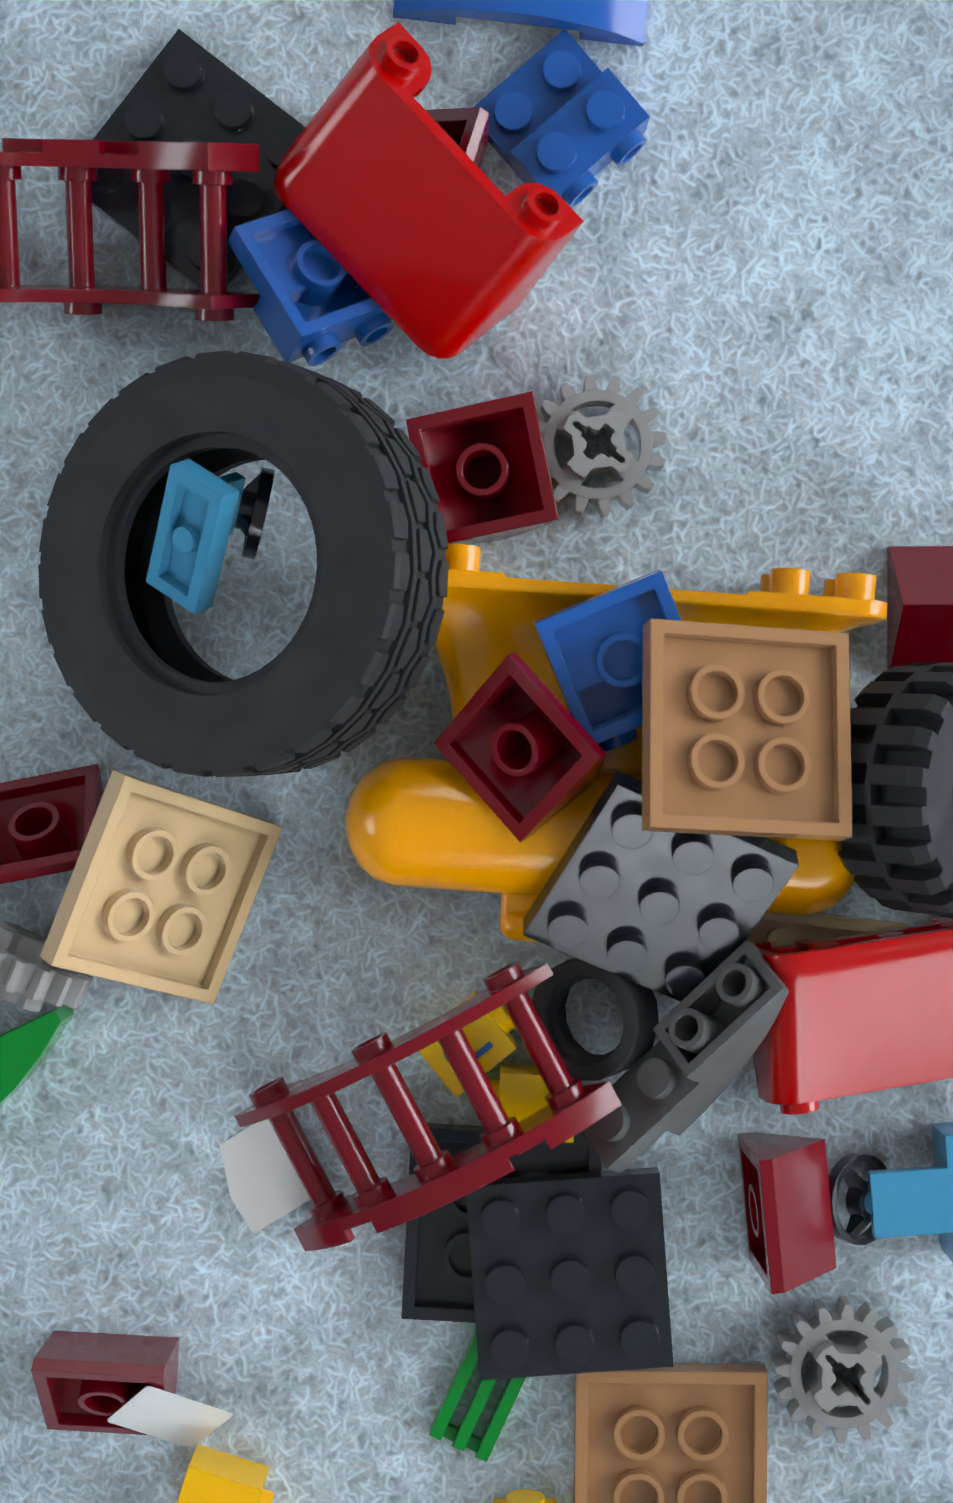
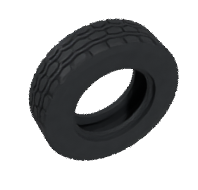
M229 350L198 353L195 355V359L184 356L157 366L154 373L146 372L121 389L119 395L114 399L111 398L88 423L89 427L84 433H80L65 458V465L61 473H58L47 504L49 506L47 516L44 518L39 547L41 556L40 564H38L39 598L42 599L43 605L41 612L49 644H52L55 652L53 656L67 686H71L73 689V696L92 721L101 724V730L125 750H134L136 757L163 769L172 768L177 773L202 777H245L300 772L302 768L312 769L338 759L341 756L340 751L351 752L376 733L375 727L380 724H386L406 701L407 696L405 694L410 688L416 686L430 659L428 653L431 645L436 644L444 615V610L441 609L443 597H447L449 562L446 561L445 550L448 549L444 515L439 512L437 506L440 499L428 468H424L420 464L421 455L402 429L394 428L395 420L371 399L362 398L360 392L332 378L325 377L317 372L289 362L278 361V359L243 351L234 353ZM187 459L194 461L218 477L242 464L267 460L288 478L299 493L308 511L315 535L317 550L315 585L307 613L299 629L283 651L261 669L235 680L213 669L194 651L179 626L172 599L146 582L170 464Z

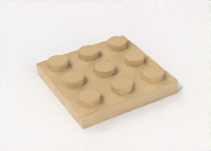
M112 770L40 958L51 966L214 1004L283 827L263 818Z

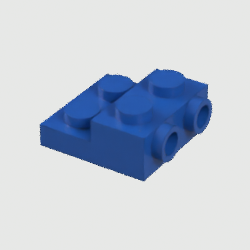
M566 29L562 30L474 106L481 107L489 113V143L524 184L539 183L551 188L571 208L582 202L595 189L598 181L594 176L611 161L617 167H621L632 159L647 141L643 134L646 132L650 116L609 68L602 72Z
M289 209L234 227L227 242L260 294L254 312L285 362L290 363L304 357L309 366H317L335 356L342 348L341 343L356 338L361 346H369L384 338L392 330V319Z
M659 569L533 621L570 714L604 751L616 749L635 740L638 737L635 729L642 726L643 625L650 619L682 621L663 572Z

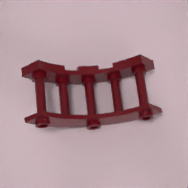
M1 138L0 302L63 303L64 314L71 315L103 314L102 303L195 308L196 320L233 321L235 320V309L255 308L260 294L228 291L226 185H233L232 171L259 172V144ZM21 166L57 167L58 180L65 181L69 285L20 284L15 179H22ZM97 168L131 169V182H138L141 287L95 286L91 181H98ZM170 170H192V183L199 184L201 290L167 288L164 183H171Z
M519 962L511 963L483 979L487 990L392 1041L387 1032L378 1034L352 1049L351 1052L354 1056L352 1060L290 1084H286L284 1078L279 1077L249 1094L253 1105L234 1116L239 1127L269 1120L312 1202V1205L308 1208L312 1217L294 1228L305 1251L322 1250L350 1243L355 1238L351 1228L368 1222H372L376 1232L380 1233L445 1206L514 1171L515 1169L509 1157L515 1154L519 1156L543 1141H546L551 1150L622 1105L610 1081L583 1086L580 1079L572 1080L526 991L554 975L548 963L522 970ZM504 1005L549 1091L545 1096L548 1105L518 1122L516 1117L508 1118L462 1030L463 1027ZM437 1041L485 1130L480 1135L483 1142L453 1157L449 1150L441 1151L395 1064ZM370 1075L418 1164L413 1169L415 1174L392 1183L389 1182L387 1177L380 1178L335 1094L336 1091ZM311 1103L356 1189L354 1194L345 1196L342 1190H334L293 1111L294 1109Z

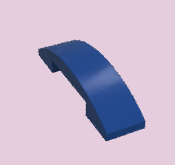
M394 0L393 18L456 25V17L567 29L581 31V40L643 47L649 0Z

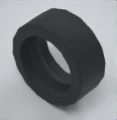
M578 958L566 960L551 968L554 975L536 985L531 1001L572 1079L600 1081L631 1068L653 1047L656 1037L653 1028L659 1023L657 1000L651 989ZM584 979H596L603 982L615 994L622 1010L623 1032L620 1042L614 1050L606 1054H592L586 1051L574 1039L567 1024L565 1005L569 991L574 984Z

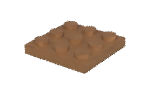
M665 619L648 620L643 625L642 831L843 841L852 838L849 633Z
M673 1363L674 1367L575 1374L573 1503H767L768 1371L765 1365Z

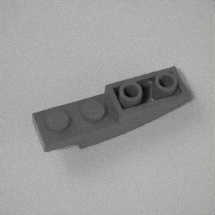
M746 940L653 1028L660 1040L612 1085L622 1105L583 1130L607 1170L622 1173L666 1131L680 1136L728 1087L767 1035L787 998L789 990L752 942Z

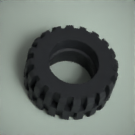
M953 662L906 663L904 666H894L882 672L874 681H871L854 699L857 707L850 709L852 838L838 841L842 846L838 855L848 872L855 875L853 880L870 898H875L882 906L892 910L953 917Z

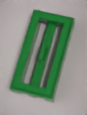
M475 1329L430 1426L429 1436L440 1441L444 1437L452 1441L453 1447L462 1451L468 1448L475 1452V1457L487 1462L526 1377L507 1379L481 1437L472 1433L497 1379L481 1380L460 1426L457 1427L449 1423L478 1361Z

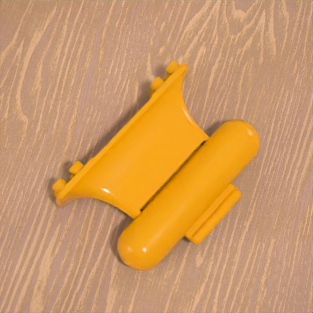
M448 544V549L445 550L446 561L449 562L447 597H443L441 610H444V615L434 647L438 653L446 678L452 720L507 655L514 652L569 711L533 621L620 585L506 577L505 573L480 571L481 547L465 544ZM796 568L770 569V574L760 576V591H747L746 594L669 589L682 621L843 633L851 629L884 622L887 617L888 603L874 600L876 575L837 573L836 579L824 580L823 596L809 595L811 571ZM642 726L635 729L638 735L635 740L616 749L605 751L606 757L599 779L521 843L448 760L411 757L384 760L365 772L350 794L345 814L347 844L357 864L373 879L397 887L501 894L499 924L502 934L514 941L538 942L523 935V919L616 771L618 770L642 781ZM767 837L796 850L799 867L769 907L766 914L804 916L823 913L840 902L854 885L855 881L853 879L855 875L848 872L838 855V852L842 849L840 842Z

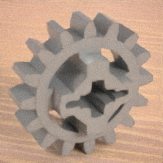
M593 375L586 376L583 392L578 394L568 383H564L560 386L559 391L562 404L558 406L546 399L541 403L540 411L549 420L547 424L540 422L551 481L557 486L554 491L556 505L567 496L574 498V515L581 516L588 503H596L600 517H607L610 512L611 501L616 499L624 509L629 510L635 504L631 492L633 488L648 494L654 486V483L645 474V471H661L665 464V459L652 453V449L664 445L667 440V434L660 431H651L649 427L657 419L660 412L657 408L641 412L637 406L643 391L637 388L627 397L620 395V379L616 377L611 379L606 390H597V384ZM593 406L610 409L606 415L585 417L578 411ZM629 424L632 425L638 438V460L634 459L635 455L628 451L625 446L624 432ZM556 433L569 445L571 459L563 471L557 462L554 451ZM600 434L607 436L610 441L606 451L611 456L610 458L601 453L595 456L593 460L585 456L584 451L587 442L583 438L584 436L591 440L597 439ZM608 475L614 481H619V483L606 488L583 486L589 477Z
M3 922L2 926H0V999L13 1003L22 1009L35 1012L40 1011L44 1000L56 1007H61L62 1004L76 1009L77 1005L82 1006L93 977L88 974L51 966L40 958L47 937L29 931L19 925Z
M839 1295L836 1310L828 1311L820 1299L813 1300L815 1316L807 1320L797 1311L791 1314L797 1327L794 1335L778 1331L776 1339L780 1347L786 1352V1355L771 1357L770 1364L775 1374L783 1376L773 1383L780 1400H790L786 1409L795 1423L807 1417V1426L812 1436L818 1438L826 1427L830 1426L837 1443H845L849 1428H857L864 1440L871 1439L870 1422L877 1419L881 1424L889 1428L894 1424L886 1410L892 1403L896 1406L906 1407L909 1402L903 1391L898 1387V1384L914 1381L912 1370L907 1364L900 1362L911 1355L910 1348L903 1338H894L898 1328L888 1316L877 1321L878 1312L867 1301L855 1313L852 1304L846 1296ZM840 1330L852 1331L848 1335L828 1334ZM807 1351L812 1354L811 1368L803 1375L805 1380L802 1382L801 1367ZM827 1355H831L837 1363L841 1362L847 1368H852L851 1372L858 1383L854 1384L847 1376L843 1377L839 1372H833V1367ZM882 1365L879 1381L874 1387V1372ZM836 1405H845L844 1407H835Z

